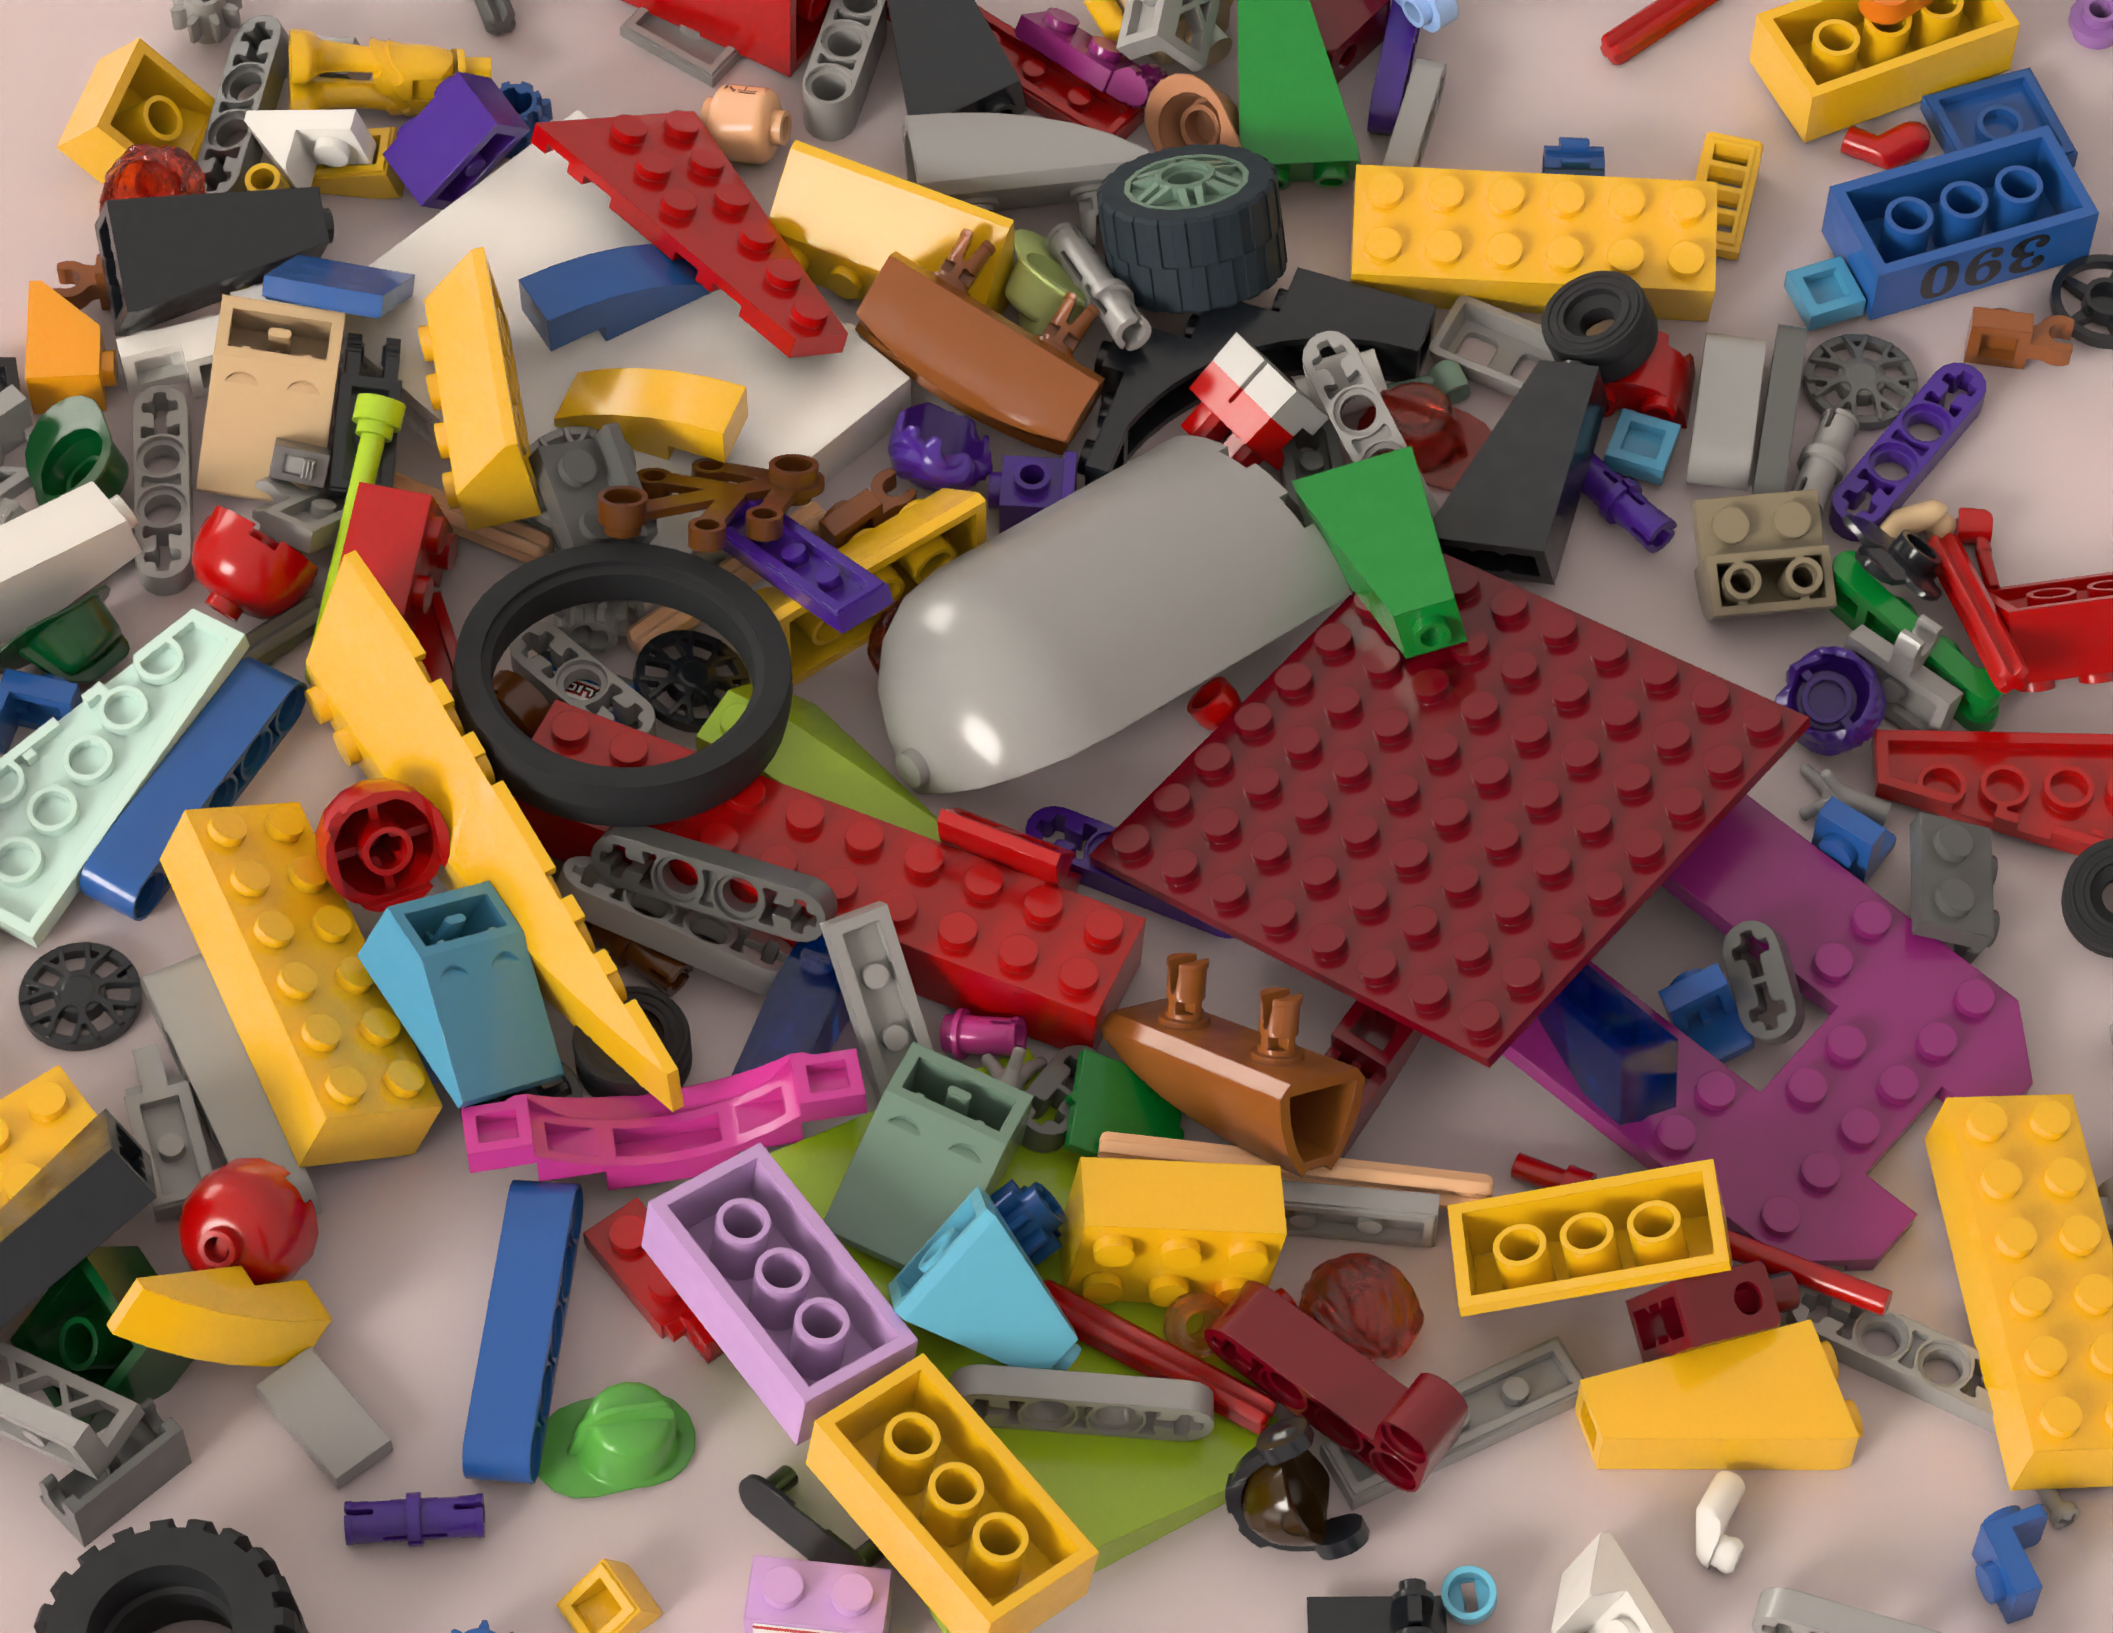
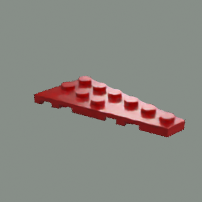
M675 110L669 113L622 114L616 117L535 123L530 141L544 154L554 149L569 162L567 169L569 175L581 185L593 182L611 197L609 208L672 261L682 256L698 270L695 278L697 282L709 292L721 289L741 306L738 316L788 358L843 352L848 332L695 111Z
M1877 729L1872 738V761L1876 797L1954 820L1991 828L1995 832L2077 856L2091 845L2113 838V734Z

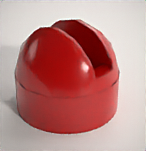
M1219 676L1206 682L1194 693L1188 702L1187 712L1199 725L1208 731H1214L1242 703V699L1226 678Z

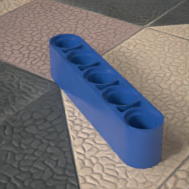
M252 657L243 659L234 668L92 852L81 873L79 882L81 893L135 921H142L147 918L171 888V884L159 859L183 812L188 809L231 807L234 805L300 717L306 703L304 691L307 690L306 684Z
M516 1179L512 1180L510 1184L464 1434L462 1467L466 1479L534 1484L538 1478L582 1227L583 1190L581 1184Z

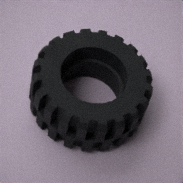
M173 1518L151 1521L150 1530L135 1533L133 1528L129 1527L112 1534L115 1542L100 1551L93 1545L77 1558L80 1567L72 1575L65 1571L54 1583L50 1591L55 1602L53 1605L44 1603L40 1607L33 1626L37 1633H152L172 1623L203 1620L221 1624L231 1629L232 1633H309L285 1576H281L276 1562L263 1548L252 1547L248 1536L232 1528H223L220 1535H218L211 1521L189 1519L186 1527H176Z

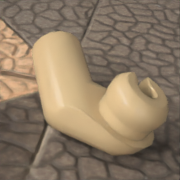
M1930 499L1894 509L1879 527L1894 538H1897L1903 530H1909L1915 534L1924 531L1929 540L1935 534L1943 538L1949 532L1953 533L1957 523L1955 518L1947 512L1948 505L1941 501Z

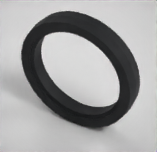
M599 543L567 548L532 560L500 579L479 599L466 618L457 641L452 671V694L455 711L461 721L465 735L474 731L486 751V756L495 775V782L503 780L514 797L544 812L572 821L603 826L638 827L673 822L703 813L721 805L749 786L766 769L782 742L791 709L793 681L790 652L782 627L770 607L744 581L708 560L676 549L640 543ZM639 601L676 609L697 618L719 632L729 641L744 661L751 677L753 692L745 711L738 721L718 740L698 752L671 762L652 766H599L580 762L552 752L536 743L515 726L499 704L493 689L492 678L496 666L506 649L522 632L549 615L592 602Z

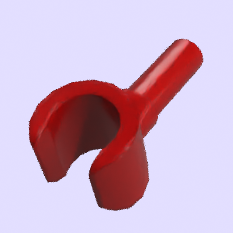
M1959 508L1954 534L1957 535L1962 544L1975 545V557L1977 558L1982 581L1986 589L2000 587L1991 554L1992 514L1985 509Z

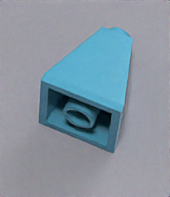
M979 1186L969 1194L887 1285L893 1310L903 1320L1008 1366L1067 1371L1081 1353L1082 1348L1076 1343L1078 1337L1073 1326L990 1196Z

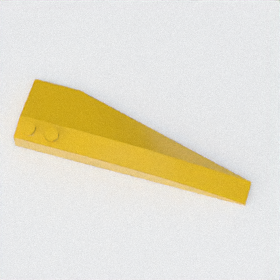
M354 550L345 554L306 659L311 688L305 690L304 695L313 716L320 725L328 721L336 731L333 733L336 747L349 767L358 764L368 780L385 777L407 783L423 794L439 809L449 830L450 856L445 868L440 864L436 874L440 881L449 891L490 881L524 932L527 950L531 956L541 995L574 1027L576 1024L625 1072L632 1076L668 1109L674 1112L684 1107L677 1066L637 1000L633 999L623 1004L627 1000V993L617 967L605 948L598 952L595 951L591 935L584 924L585 914L574 896L570 894L562 898L551 876L556 873L554 863L504 781L495 782V775L486 756V751L474 731L465 735L461 721L453 707L454 698L443 680L440 678L434 682L431 681L421 661L426 658V652L357 551Z

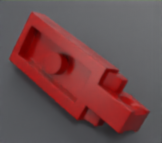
M638 1197L583 1232L586 1248L661 1339L668 1336L675 1342L685 1336L708 1364L724 1354L716 1341L642 1248L647 1208Z

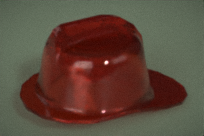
M1409 382L1397 385L1390 390H1382L1380 395L1407 447L1412 446L1417 466L1427 485L1452 491L1492 431L1481 420L1467 412L1454 408L1450 399L1439 388L1428 383ZM1375 406L1369 407L1361 417L1357 427L1358 431L1367 429L1372 425L1376 418ZM1389 451L1379 453L1378 455L1388 453Z

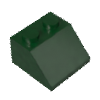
M138 1246L97 1247L47 1290L10 1339L13 1346L138 1404L148 1397L155 1400L169 1392L194 1360L152 1349L115 1336L106 1325L136 1278L158 1275ZM50 1386L43 1389L54 1408L62 1405L60 1388ZM74 1395L75 1401L81 1399ZM104 1409L78 1419L89 1424L94 1432L98 1433L108 1427L116 1414Z

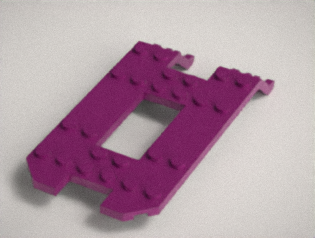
M1746 794L1661 886L1725 936L1734 926L1744 921L1755 920L1774 928L1783 936L1787 944L1800 993L1830 1015L1765 1088L1759 1092L1591 961L1502 1055L1648 1170L1713 1159L1728 1230L1824 1266H1845V1271L1873 1270L1909 1230L1918 1214L1868 1176L1869 1173L1936 1098L1944 1103L1947 1097L2016 1096L2028 1094L2033 1080L2019 1001L1940 940L1912 934L1911 918ZM1753 936L1749 939L1750 949L1747 952L1760 962V954L1769 950V944H1764Z

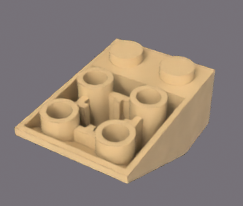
M222 294L196 491L274 502L268 493L256 488V481L269 476L276 438L328 448L346 313ZM291 482L295 486L302 488L304 490H308L314 487Z

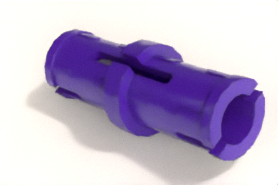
M1593 452L1582 493L1598 507L1600 517L1609 524H1618L1624 528L1648 552L1655 553L1663 549L1675 534L1673 529L1677 528L1676 522L1642 495V488L1636 481L1628 477L1622 478Z
M407 1492L406 1499L344 1502V1513L346 1514L344 1515V1531L347 1546L373 1542L408 1541L409 1547L424 1546V1540L458 1537L485 1538L483 1493L456 1497L421 1498V1492Z

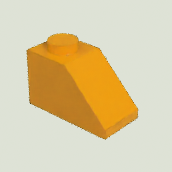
M29 281L25 380L33 414H44L51 406L61 400L79 395L95 400L102 411H107L108 387L118 385L116 351L105 349L101 326L43 281Z

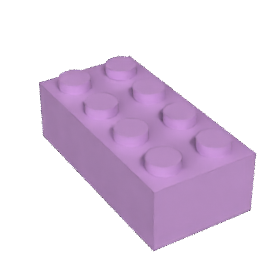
M761 1142L648 1201L642 1248L796 1446L811 1438L815 1420L914 1359L918 1344L916 1336L900 1316L894 1312L889 1302Z

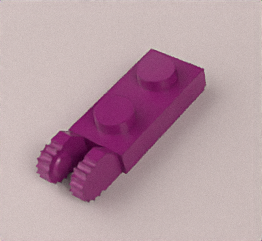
M1051 7L1047 11L1021 14L1014 31L1016 38L1098 90L1108 93L1122 103L1127 102V106H1133V108L1146 107L1153 88L1161 79L1171 76L1167 74V71H1161V67L1153 62L1138 65L1125 57L1123 53L1116 49L1117 42L1087 33L1078 27L1079 20L1069 12Z

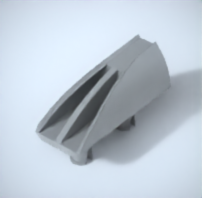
M1003 113L905 116V126H903L907 181L991 212L1077 202L1081 230L1093 249L1096 244V223L1101 231L1096 194L1098 188L1102 185V181L1120 165L1150 153L1144 147L1104 131L1076 123L1027 115Z

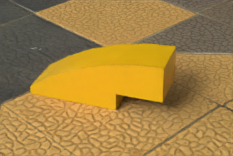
M609 368L577 372L554 417V425L560 428L587 426L600 430L604 424L617 422L625 442L633 450L669 460L674 449L677 448L726 463L748 418L746 386L707 376L671 370Z
M232 1266L136 1278L106 1325L115 1336L152 1349L190 1359L227 1365L271 1367L283 1366L307 1348H313L332 1321V1318L306 1279L254 1285L242 1266Z

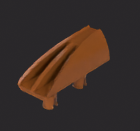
M1174 953L1168 955L1166 959V965L1168 966L1167 998L1110 1011L1101 1023L1100 1028L1104 1039L1137 1076L1178 1110L1228 1142L1301 1178L1304 1177L1306 1171L1315 1168L1325 1167L1332 1170L1341 1156L1357 1119L1364 1091L1365 1076L1355 1066L1297 1046L1295 1037L1299 1034L1300 1007L1303 1002L1302 993L1290 995V988L1282 987L1261 990L1259 993V1030L1256 1031L1205 1012L1202 1008V1001L1206 995L1209 959L1197 960V954Z

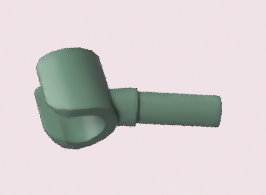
M1447 359L1435 364L1428 371L1427 375L1386 384L1389 395L1383 396V399L1427 393L1435 390L1440 402L1448 406L1460 403L1468 398L1470 389L1461 366L1455 361Z

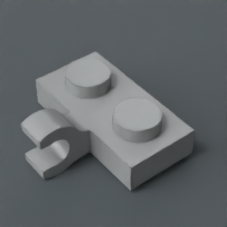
M268 476L256 481V488L268 493L274 501V505L265 504L252 511V518L260 523L259 531L279 542L281 540L301 554H314L320 549L336 542L346 499L328 497L329 480L325 481L324 488L312 487L308 490L299 488L289 481Z
M1924 614L1919 616L1912 633L1907 629L1900 632L1894 645L1861 624L1848 635L1844 648L1853 651L1875 670L1885 692L1886 718L1904 730L1948 731L1963 692L1923 666L1943 632V627Z

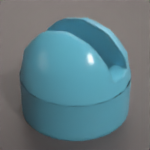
M1469 1565L1458 1567L1446 1576L1441 1588L1443 1607L1446 1613L1458 1623L1465 1625L1479 1624L1488 1619L1496 1608L1498 1597L1495 1582L1490 1574L1482 1568ZM1474 1582L1479 1610L1465 1613L1466 1604L1461 1584Z

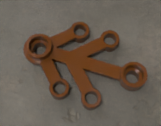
M785 454L774 457L769 462V469L728 463L727 461L723 463L710 458H700L692 463V476L671 473L662 468H645L637 471L643 490L633 486L621 485L605 488L598 493L597 520L604 526V533L613 538L627 539L641 534L642 526L647 523V520L706 509L700 517L694 518L688 523V546L698 552H717L726 547V526L748 501L764 499L760 506L751 507L746 511V536L761 542L780 539L783 536V515L791 506L806 505L811 502L813 497L820 495L825 489V477L819 472L817 460L801 454Z

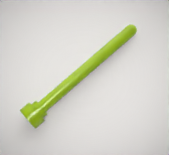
M371 393L357 395L352 421L357 424L355 433L360 436V441L312 643L337 576L358 484L363 482L375 485L384 444L392 441L393 433L401 431L406 405L390 397ZM306 666L305 679L311 685Z

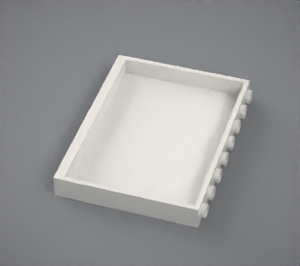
M577 109L563 121L589 118ZM533 144L529 145L369 265V267L415 274L413 295L379 319L346 313L339 366L344 370L348 334H362V341L365 347L359 375L382 378L381 354L382 347L386 344V338L401 339L398 380H402L401 402L406 405L403 421L438 450L434 424L444 422L442 410H433L426 383V375L436 373L434 361L426 363L418 333L419 326L428 325L424 299L471 249L484 247L509 322L530 445L541 436L561 429L554 425V417L577 372L598 369L646 368L671 370L707 376L746 386L748 418L727 462L769 469V462L774 457L785 454L806 455L818 461L819 472L824 475L825 483L892 431L899 413L903 409L911 407V378L869 345L855 330L856 327L854 325L841 322L848 332L842 353L788 358L738 316L741 306L721 289L611 340L605 341L601 333L596 330L558 349L550 351L522 311L518 279L552 265L587 254L624 246L652 243L609 208L611 197L593 182L581 185L567 173L569 162L554 149L544 154ZM677 448L674 449L669 460L633 450L636 460V472L645 468H662L671 473L692 476L693 461L706 458ZM538 491L539 500H540V505H541V504L544 502V500H543V497H542V495H541V492ZM791 506L785 514L787 515L797 506ZM706 509L658 518V534L649 543L693 554L716 565L731 556L723 550L704 553L694 551L688 546V523L690 520L700 517ZM533 517L521 519L526 524L551 533L554 549L556 551L562 550L554 528L541 524ZM629 601L628 611L639 620L659 605Z

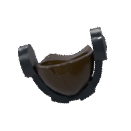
M1291 1417L1270 1425L1259 1435L1256 1446L1240 1459L1234 1472L1228 1475L1225 1489L1226 1506L1228 1513H1232L1238 1523L1239 1532L1259 1548L1270 1546L1284 1551H1316L1323 1560L1339 1559L1358 1551L1367 1543L1370 1530L1362 1515L1356 1513L1327 1519L1330 1478L1324 1466L1308 1450L1314 1439V1432L1308 1421L1302 1417Z

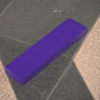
M764 499L746 502L726 526V547L722 549L841 634L894 603L888 584L786 514L783 515V536L780 539L761 542L748 538L745 534L746 511L751 507L760 506Z

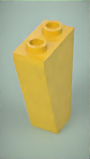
M1811 1319L1581 1379L1575 1406L1576 1416L1597 1469L1840 1470L1851 1467L1858 1439L1863 1437V1425L1858 1408L1852 1399L1844 1400L1837 1384L1839 1367L1833 1347L1828 1341L1820 1342Z

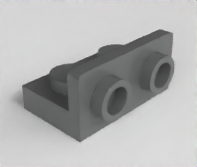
M617 422L604 424L591 439L537 447L528 457L562 550L599 543L649 544L657 536V519L647 520V523L642 526L641 534L627 539L613 538L604 533V526L597 520V495L601 490L621 485L633 486L643 490L636 472V460L633 449L625 442Z

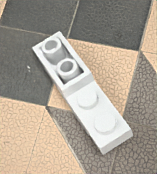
M263 283L230 292L231 296L291 304L265 299L262 296ZM219 315L203 316L194 321L156 330H143L135 335L116 339L128 394L141 392L155 385H171L188 381L193 399L208 395Z

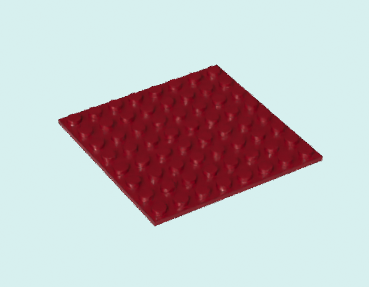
M1443 553L1467 637L1466 642L1406 659L1356 593L1353 592L1089 855V859L1092 865L1490 1068L1811 725L1809 717Z

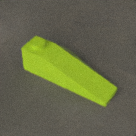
M752 683L727 691L696 735L697 752L718 740L738 721L750 701L753 692ZM792 694L791 709L782 742L771 762L760 774L761 776L941 842L938 833V818L818 705Z

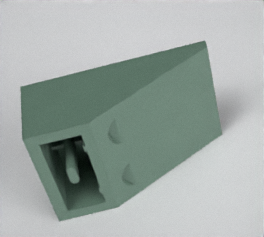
M913 1042L885 1089L823 1221L841 1243L902 1270L977 1186L981 1187L989 1196L995 1192L1024 1139L1034 1096Z

